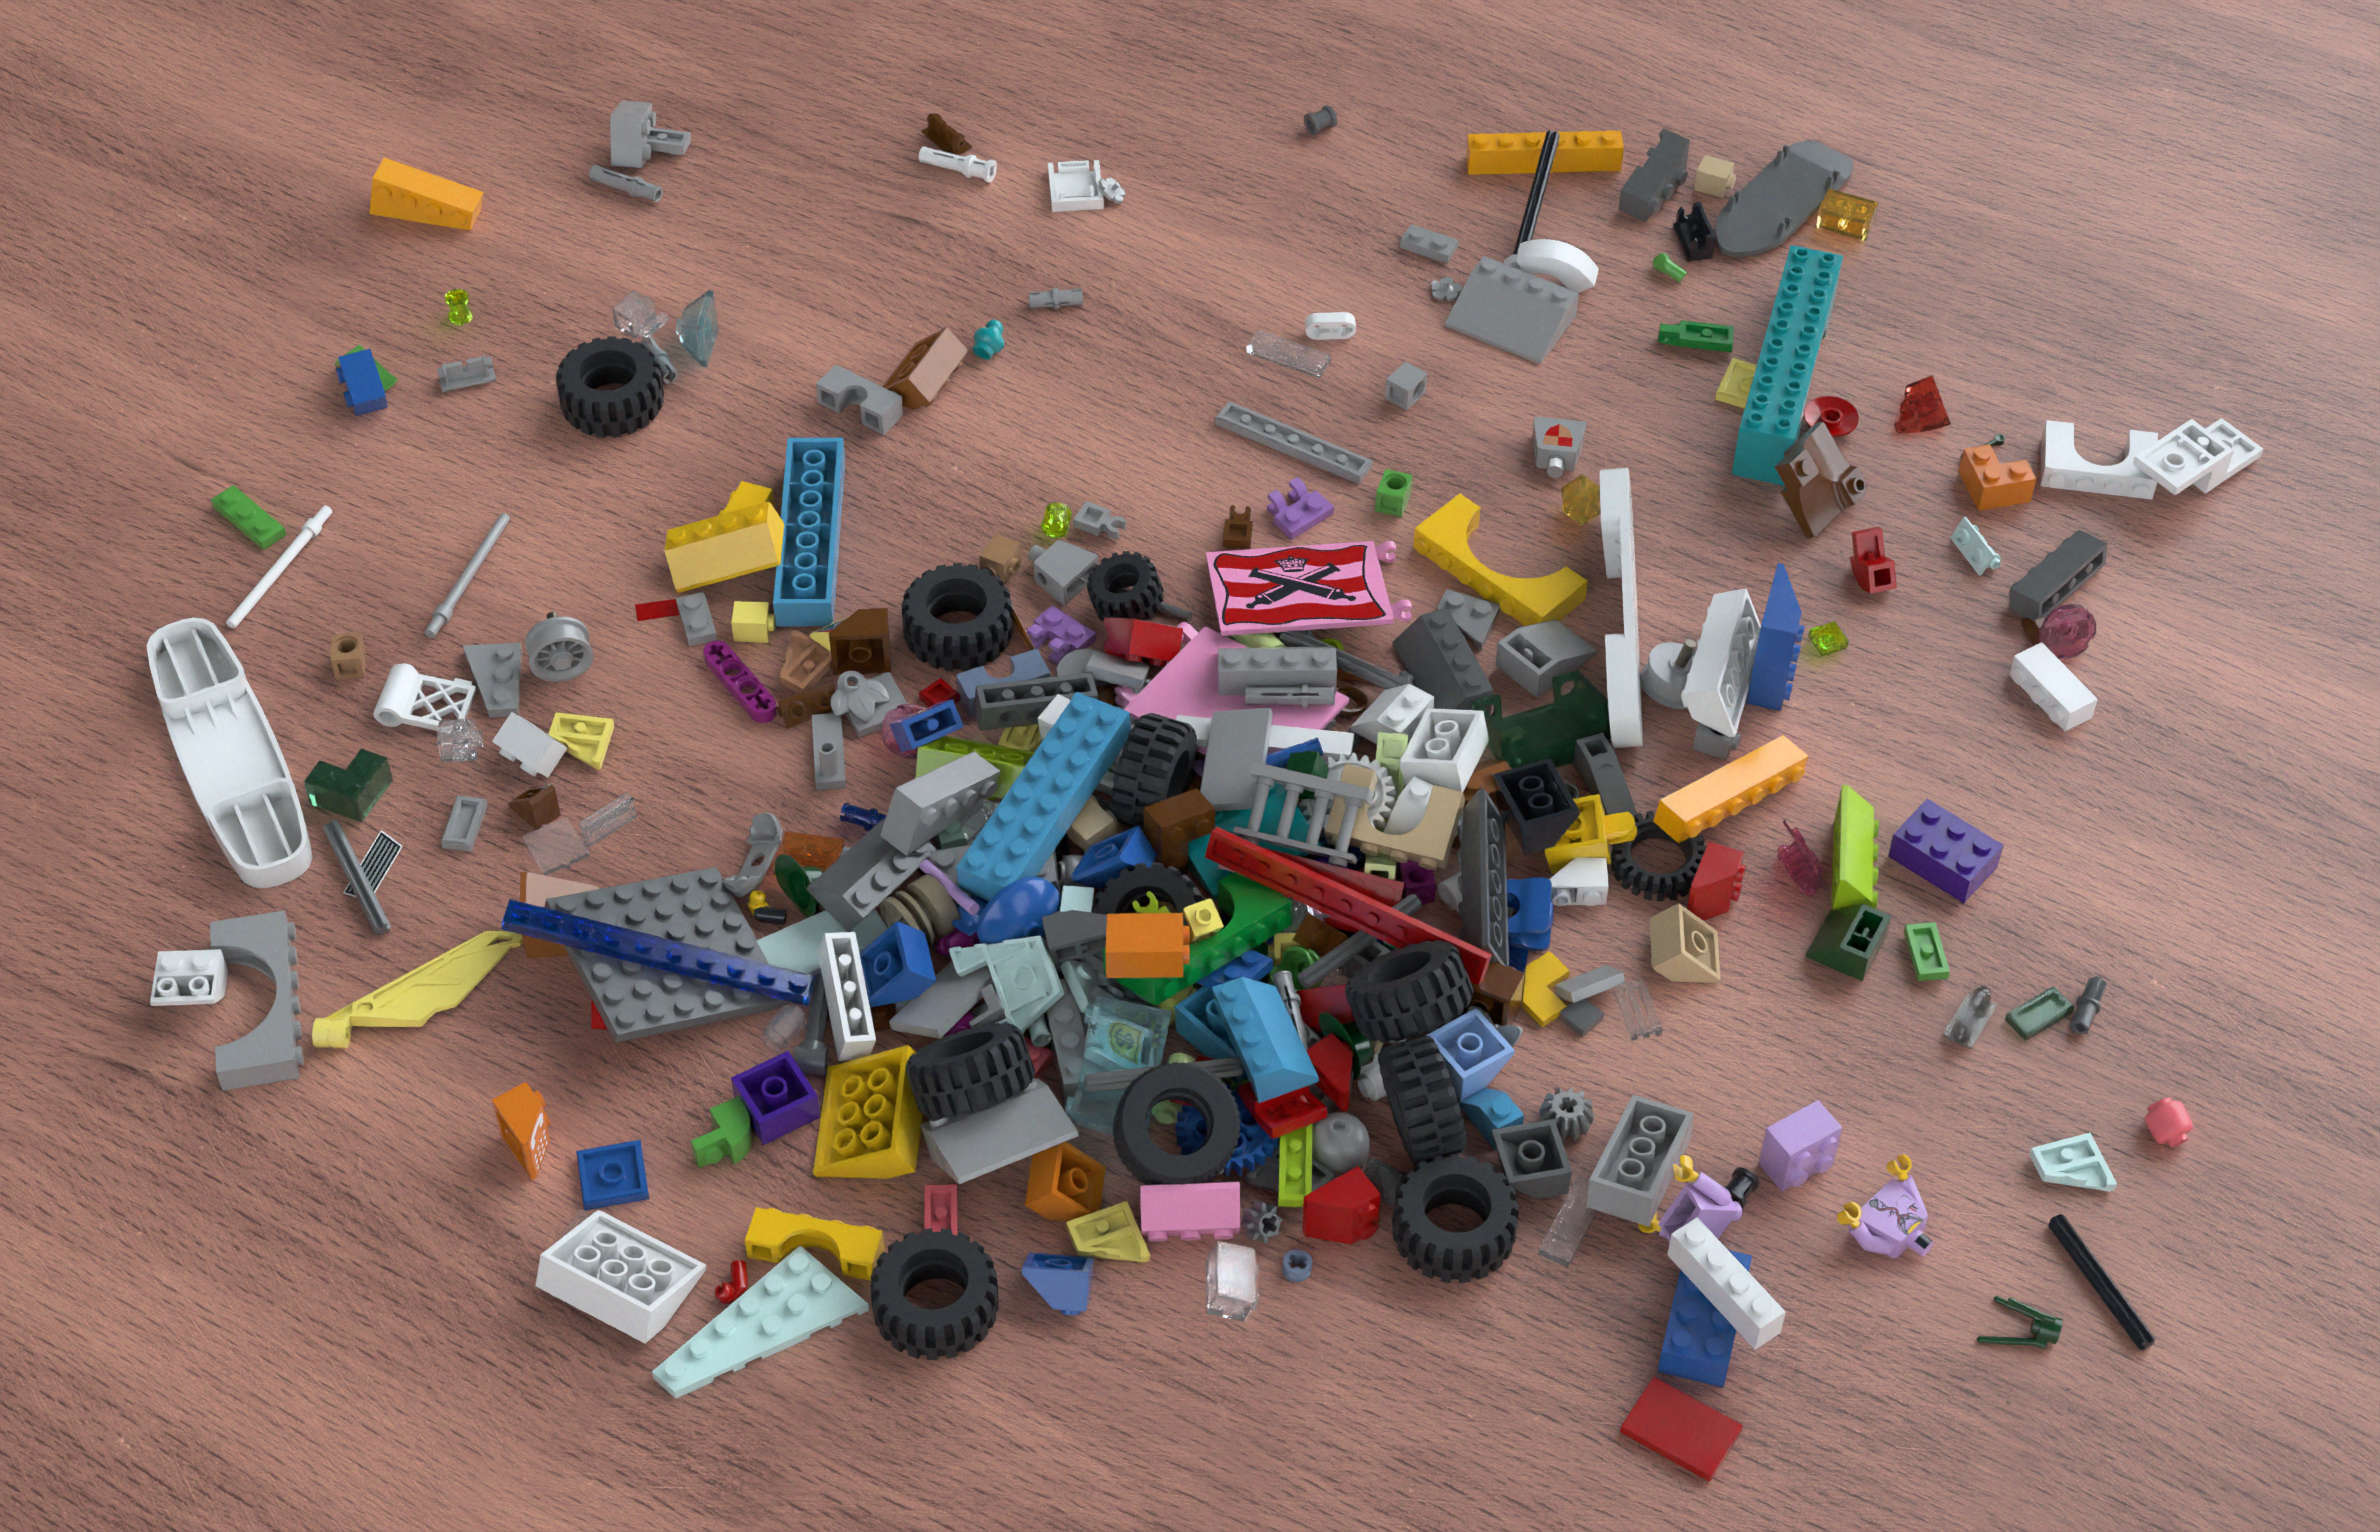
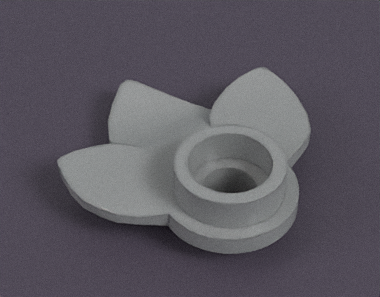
M846 671L838 678V690L831 697V708L837 717L850 711L857 718L869 722L874 713L875 703L889 702V694L878 681L867 680L856 671ZM853 681L857 683V685L849 686L847 682Z

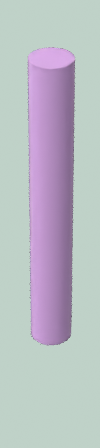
M926 859L920 863V870L926 875H931L937 879L948 894L968 913L974 915L979 911V905L929 860Z

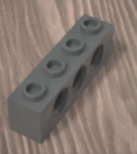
M1092 672L976 686L974 711L979 731L1038 724V717L1058 694L1069 700L1072 699L1076 692L1098 699Z

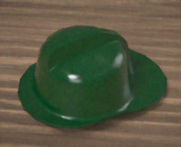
M786 854L777 856L774 870L780 888L797 906L803 916L807 918L813 916L816 907L821 906V904L806 888L823 874L822 870L814 866H800L795 859Z
M1321 1012L1318 1019L1324 1036L1326 1037L1333 1033L1340 1041H1345L1352 1049L1353 1080H1356L1360 1076L1361 1067L1373 1056L1370 1039H1367L1360 1033L1356 1022L1341 1024L1331 1014Z

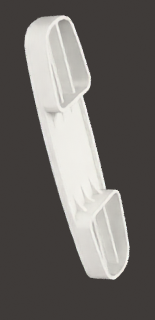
M1629 468L1600 470V508L1607 579L1622 578L1624 633L1605 635L1611 741L1613 749L1643 747L1634 527Z
M183 619L158 629L149 638L147 643L149 665L156 693L185 777L214 837L229 863L244 883L256 888H269L294 880L310 867L313 858L309 834L287 764L262 707L247 682L241 663L214 623L206 619Z

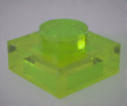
M1835 621L1809 629L1808 638L1822 657L1847 649L1849 640Z

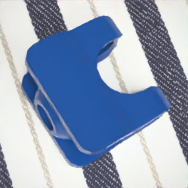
M1531 877L1522 880L1507 879V907L1518 911L1516 915L1508 918L1509 947H1519L1532 951H1545L1550 947L1551 927L1553 925V902L1551 899L1552 883L1549 879L1544 877Z

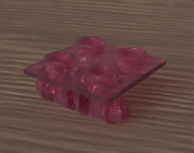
M1785 820L1782 821L1793 843L1790 845L1783 844L1777 849L1778 859L1782 862L1788 874H1791L1792 880L1796 883L1802 894H1806L1808 897L1813 896L1820 886H1822L1825 892H1828L1824 880L1828 877L1820 866L1821 863L1812 849L1809 850L1805 844V839L1797 827L1791 830Z

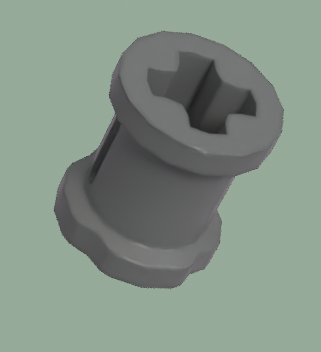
M1326 105L1322 107L1321 111L1314 114H1305L1304 124L1311 135H1316L1323 128L1336 126L1337 116L1333 108Z

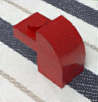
M1877 526L1851 532L1854 556L1850 557V563L1859 586L1870 594L1897 588L1895 562L1885 556L1882 528Z

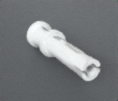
M925 146L919 152V162L962 172L968 178L975 176L991 183L996 175L997 163L995 160L985 161L977 159L975 155L971 154L964 157Z

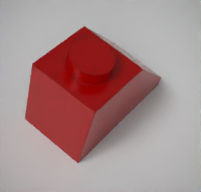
M1331 1033L1307 1049L1306 1052L1319 1077V1082L1315 1084L1345 1112L1349 1108L1353 1052L1345 1041H1340Z

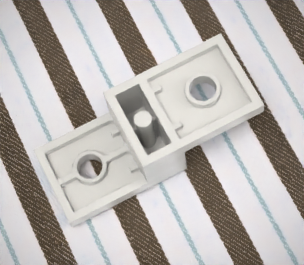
M2222 418L2206 429L2191 419L2135 455L2133 464L2173 495L2178 494L2191 484L2206 494L2260 458L2263 448Z

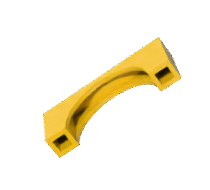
M1460 493L1414 528L1413 548L1418 553L1428 557L1441 569L1448 571L1458 578L1461 583L1468 585L1478 592L1484 599L1499 604L1505 614L1511 615L1524 626L1554 619L1560 621L1586 599L1588 581L1567 566L1543 577L1515 578L1497 573L1483 565L1473 555L1467 542L1471 534L1479 527L1481 507Z

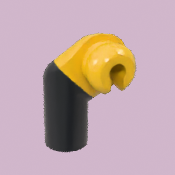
M762 891L750 893L748 908L756 920L785 925L787 910L770 908L765 901L766 894Z

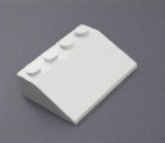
M597 1210L540 1255L536 1287L646 1343L666 1326L706 1271L707 1265Z

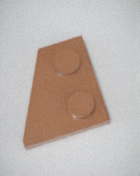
M794 629L791 632L790 647L786 651L785 664L781 669L780 683L796 693H801L811 689L832 668L831 651L809 636Z

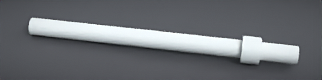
M324 505L314 518H309L302 526V532L227 619L226 624L230 628L235 629L308 541L311 538H315L321 532L323 523L333 513L330 507Z

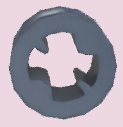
M1300 1249L1288 1251L1284 1256L1282 1273L1285 1278L1293 1282L1306 1280L1311 1274L1313 1264L1311 1256L1306 1251ZM1292 1262H1294L1295 1264H1300L1302 1262L1303 1269H1300L1299 1267L1291 1268Z

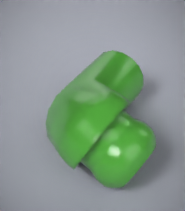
M1665 253L1658 254L1653 260L1655 270L1667 274L1679 283L1687 273V271L1672 262Z

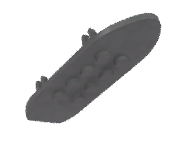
M1813 140L1798 142L1790 146L1785 144L1783 151L1779 150L1776 158L1741 191L1736 190L1734 197H1729L1728 203L1720 212L1716 224L1715 239L1719 250L1731 257H1745L1767 252L1784 243L1846 184L1853 170L1852 159Z

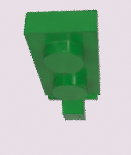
M1681 320L1680 324L1673 325L1660 323L1658 331L1659 343L1723 352H1732L1733 326Z

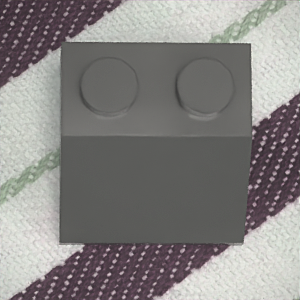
M1555 1119L1492 1130L1491 1134L1504 1175L1509 1180L1508 1186L1511 1185L1514 1190L1535 1199L1569 1193L1572 1171Z

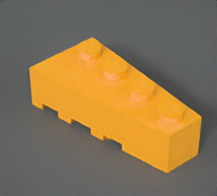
M384 157L372 178L369 214L471 231L482 208L483 192Z

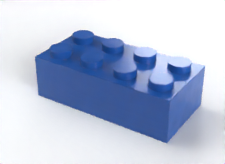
M1728 1250L1749 1272L1752 1255ZM1681 1269L1657 1372L1724 1388L1736 1329Z

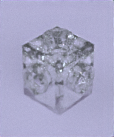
M475 719L439 720L437 745L441 761L464 762L478 760V748H483L482 730H477Z

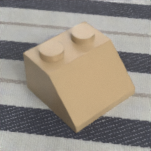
M1679 903L1650 918L1651 964L1656 972L1672 982L1717 983L1721 981L1717 930Z

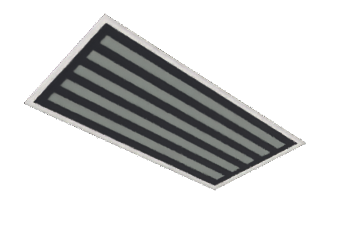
M382 830L360 864L374 893L403 847ZM349 882L343 894L356 897Z

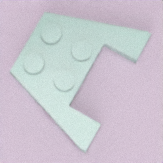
M1041 936L1004 940L1003 943L987 945L982 943L975 944L974 947H953L949 949L956 972L961 977L988 965L998 996L1005 1009L1006 1018L997 1023L1014 1024L1022 1033L1065 994L1047 943Z

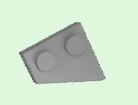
M1446 589L1437 610L1448 608L1462 635L1466 634L1474 641V647L1482 650L1500 613V605Z

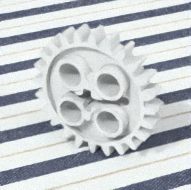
M1343 753L1340 754L1338 762L1328 757L1329 772L1327 779L1340 781L1345 763L1375 770L1377 783L1373 800L1368 810V820L1374 828L1377 825L1385 828L1384 817H1390L1392 812L1390 808H1393L1396 803L1393 797L1397 796L1396 790L1393 787L1392 777L1388 776L1386 768H1380L1377 760L1370 763L1367 755H1364L1360 761H1358L1355 753H1352L1350 760H1346ZM1333 797L1332 801L1328 802L1319 837L1320 839L1325 835L1328 844L1331 841L1328 840L1325 829L1335 797ZM1301 799L1298 806L1310 826L1316 799Z

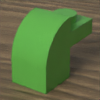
M739 1096L710 1108L714 1131L691 1140L693 1157L699 1168L707 1164L717 1163L728 1155L733 1164H736L750 1151L753 1142L750 1117Z

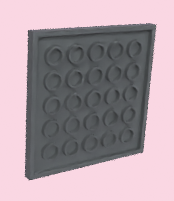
M717 867L546 899L544 908L615 1043L788 1007L790 997L787 991L778 981L730 890L724 886L723 878Z

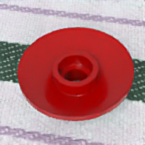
M1822 396L1813 399L1807 404L1804 410V420L1809 428L1815 423L1824 422L1832 437H1841L1850 434L1856 429L1859 422V413L1853 404L1843 398Z

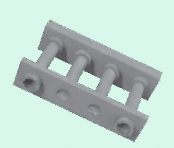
M1251 762L1249 774L1256 778L1258 787L1247 829L1234 827L1233 832L1238 837L1255 845L1263 842L1329 858L1328 863L1341 867H1346L1347 863L1356 864L1357 858L1353 854L1347 853L1358 808L1362 807V803L1367 805L1372 803L1374 793L1370 788ZM1274 783L1286 785L1285 790H1287L1276 836L1259 832L1270 787L1274 786ZM1303 790L1315 792L1314 797L1317 798L1305 843L1288 839L1299 794H1303ZM1333 797L1344 799V804H1346L1335 850L1317 846L1328 802L1332 801Z

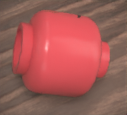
M2167 1097L2147 1108L2149 1112L2144 1120L2156 1143H2169L2172 1148L2188 1141L2187 1134L2191 1132L2194 1125L2182 1102L2172 1101L2171 1097Z

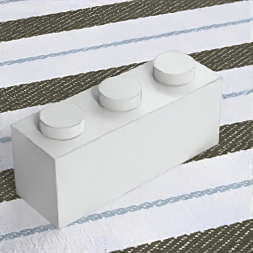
M2042 642L2014 655L2009 675L2016 684L2020 685L2029 694L2032 701L2038 704L2049 715L2050 719L2057 723L2064 731L2093 717L2098 699Z

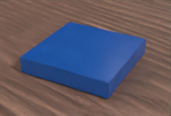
M641 1140L576 1151L585 1211L650 1199Z

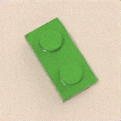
M1936 922L1905 925L1904 936L1917 981L1948 979L1950 970Z

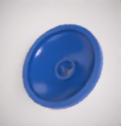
M1026 877L1005 886L988 902L980 916L977 929L980 944L1003 943L1004 940L1041 936L1045 939L1046 935L1042 917L1060 911L1061 899L1058 890L1051 882L1041 877Z

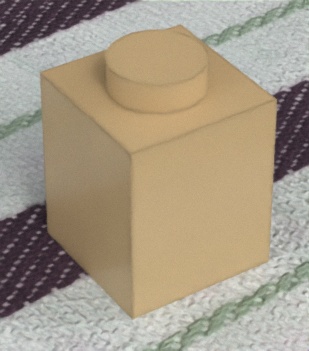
M1705 155L1696 172L1694 190L1724 198L1727 190H1732L1736 181V175L1733 174L1734 163Z

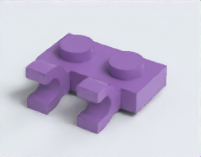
M1299 477L1289 482V486L1293 490L1288 492V497L1296 502L1288 507L1286 505L1284 497L1277 489L1268 494V499L1272 503L1267 505V510L1274 515L1273 524L1291 540L1334 514V506L1317 490L1309 494L1304 482Z
M1053 605L1034 620V625L1027 629V634L1032 636L1030 640L1035 649L1040 648L1048 638L1052 640L1049 643V647L1054 651L1049 654V660L1057 665L1066 654L1075 650L1086 649L1096 641V632Z

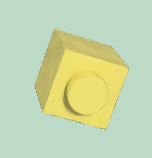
M734 601L731 621L734 642H769L770 631H775V615L770 614L769 602Z

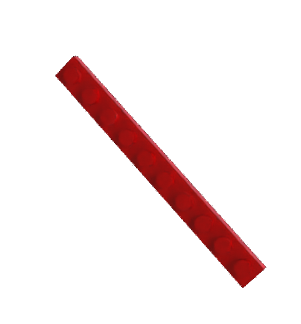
M1219 827L1212 830L1205 858L1399 949L1413 943L1420 944L1423 941L1434 942L1438 940L1444 943L1448 942L1458 949L1470 982L1480 985L1484 981L1492 954Z

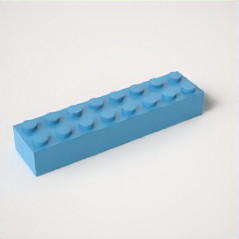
M843 438L787 439L781 507L784 531L781 563L779 566H776L773 599L776 626H828L834 623L845 475Z
M1075 693L956 866L958 884L961 890L990 901L994 895L1008 884L1022 878L1036 877L1122 750L1131 730L1130 712L1082 693Z

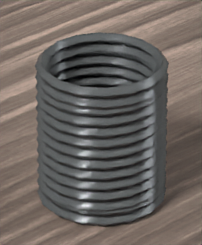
M1373 1158L1367 1163L1363 1173L1380 1192V1200L1393 1206L1396 1189L1402 1183L1405 1173L1399 1172V1170L1390 1165L1388 1166L1385 1162L1382 1163L1379 1159Z

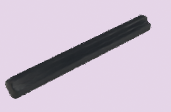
M2063 1214L2051 1218L2048 1224L2049 1228L2138 1349L2143 1351L2150 1348L2155 1342L2154 1335Z

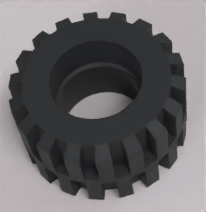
M1123 551V554L1120 555L1116 552L1111 554L1112 557L1108 559L1106 557L1103 558L1100 565L1096 564L1092 568L1094 573H1089L1087 590L1095 612L1101 621L1104 620V617L1142 621L1146 619L1151 620L1155 617L1154 612H1159L1161 609L1160 603L1164 601V590L1156 568L1148 557H1142L1141 553L1138 552L1130 554V551ZM1133 587L1125 593H1115L1119 588Z

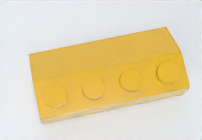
M769 501L668 529L665 554L677 593L779 566L781 563L784 522Z

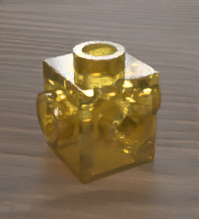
M1581 474L1561 488L1562 509L1568 518H1573L1579 524L1584 525L1601 513L1600 486L1585 475Z

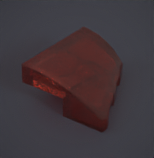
M1933 375L1906 385L1905 399L1899 408L1901 416L1899 422L1894 424L1897 433L1925 432L1951 424Z

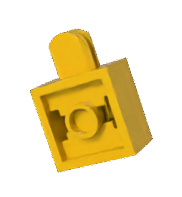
M1599 794L1573 799L1580 815L1554 847L1545 849L1551 874L1558 873L1576 857L1606 858L1607 864H1611L1609 845L1633 841L1637 836V827L1633 815L1629 812L1605 815Z

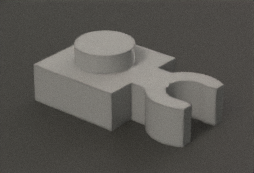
M1086 501L1074 517L1073 527L1099 536L1103 531L1106 532L1108 537L1119 539V529L1117 528L1125 530L1126 520L1120 516L1111 517V510Z

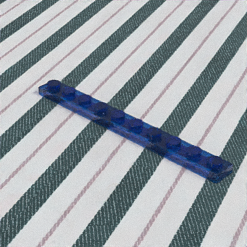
M509 899L501 925L502 930L809 1006L816 978L814 975Z

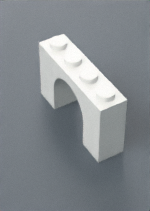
M2046 420L2041 438L2040 486L2153 499L2157 482L2136 467L2133 461L2135 455L2158 441V433L2130 430L2124 448V461L2112 466H2101L2084 460L2076 452L2074 447V423Z

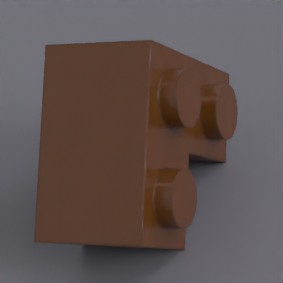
M1197 788L1144 807V835L1157 853L1154 862L1162 863L1166 869L1169 866L1176 869L1188 866V842L1211 834L1212 830L1215 829V808Z

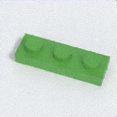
M234 485L211 499L213 508L263 550L286 536L285 528Z

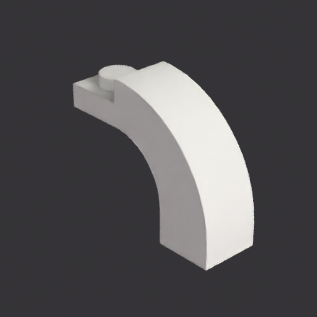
M1537 239L1520 243L1518 254H1513L1504 260V264L1529 274L1542 273L1551 275L1559 279L1568 289L1578 293L1595 286L1599 270L1590 257L1578 248L1561 241Z

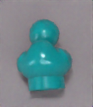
M992 319L986 323L985 327L978 328L974 332L972 351L978 357L990 360L993 354L1000 352L1004 348L1005 342L1002 338L1003 325L999 320Z

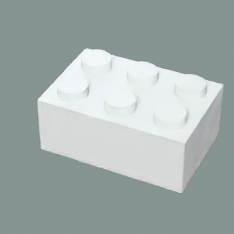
M1427 708L1399 761L1405 787L1415 776L1429 784L1463 792L1489 741L1484 712Z

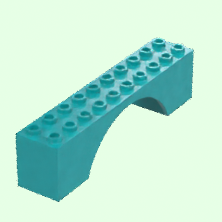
M1790 245L1739 427L1731 475L1785 486L1775 466L1785 457L1783 453L1798 440L1822 338L1826 337L1835 302L1843 255Z

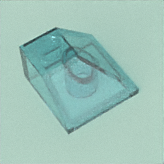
M711 290L706 291L684 307L682 317L678 318L676 322V334H680L681 346L702 367H708L719 330L714 291Z

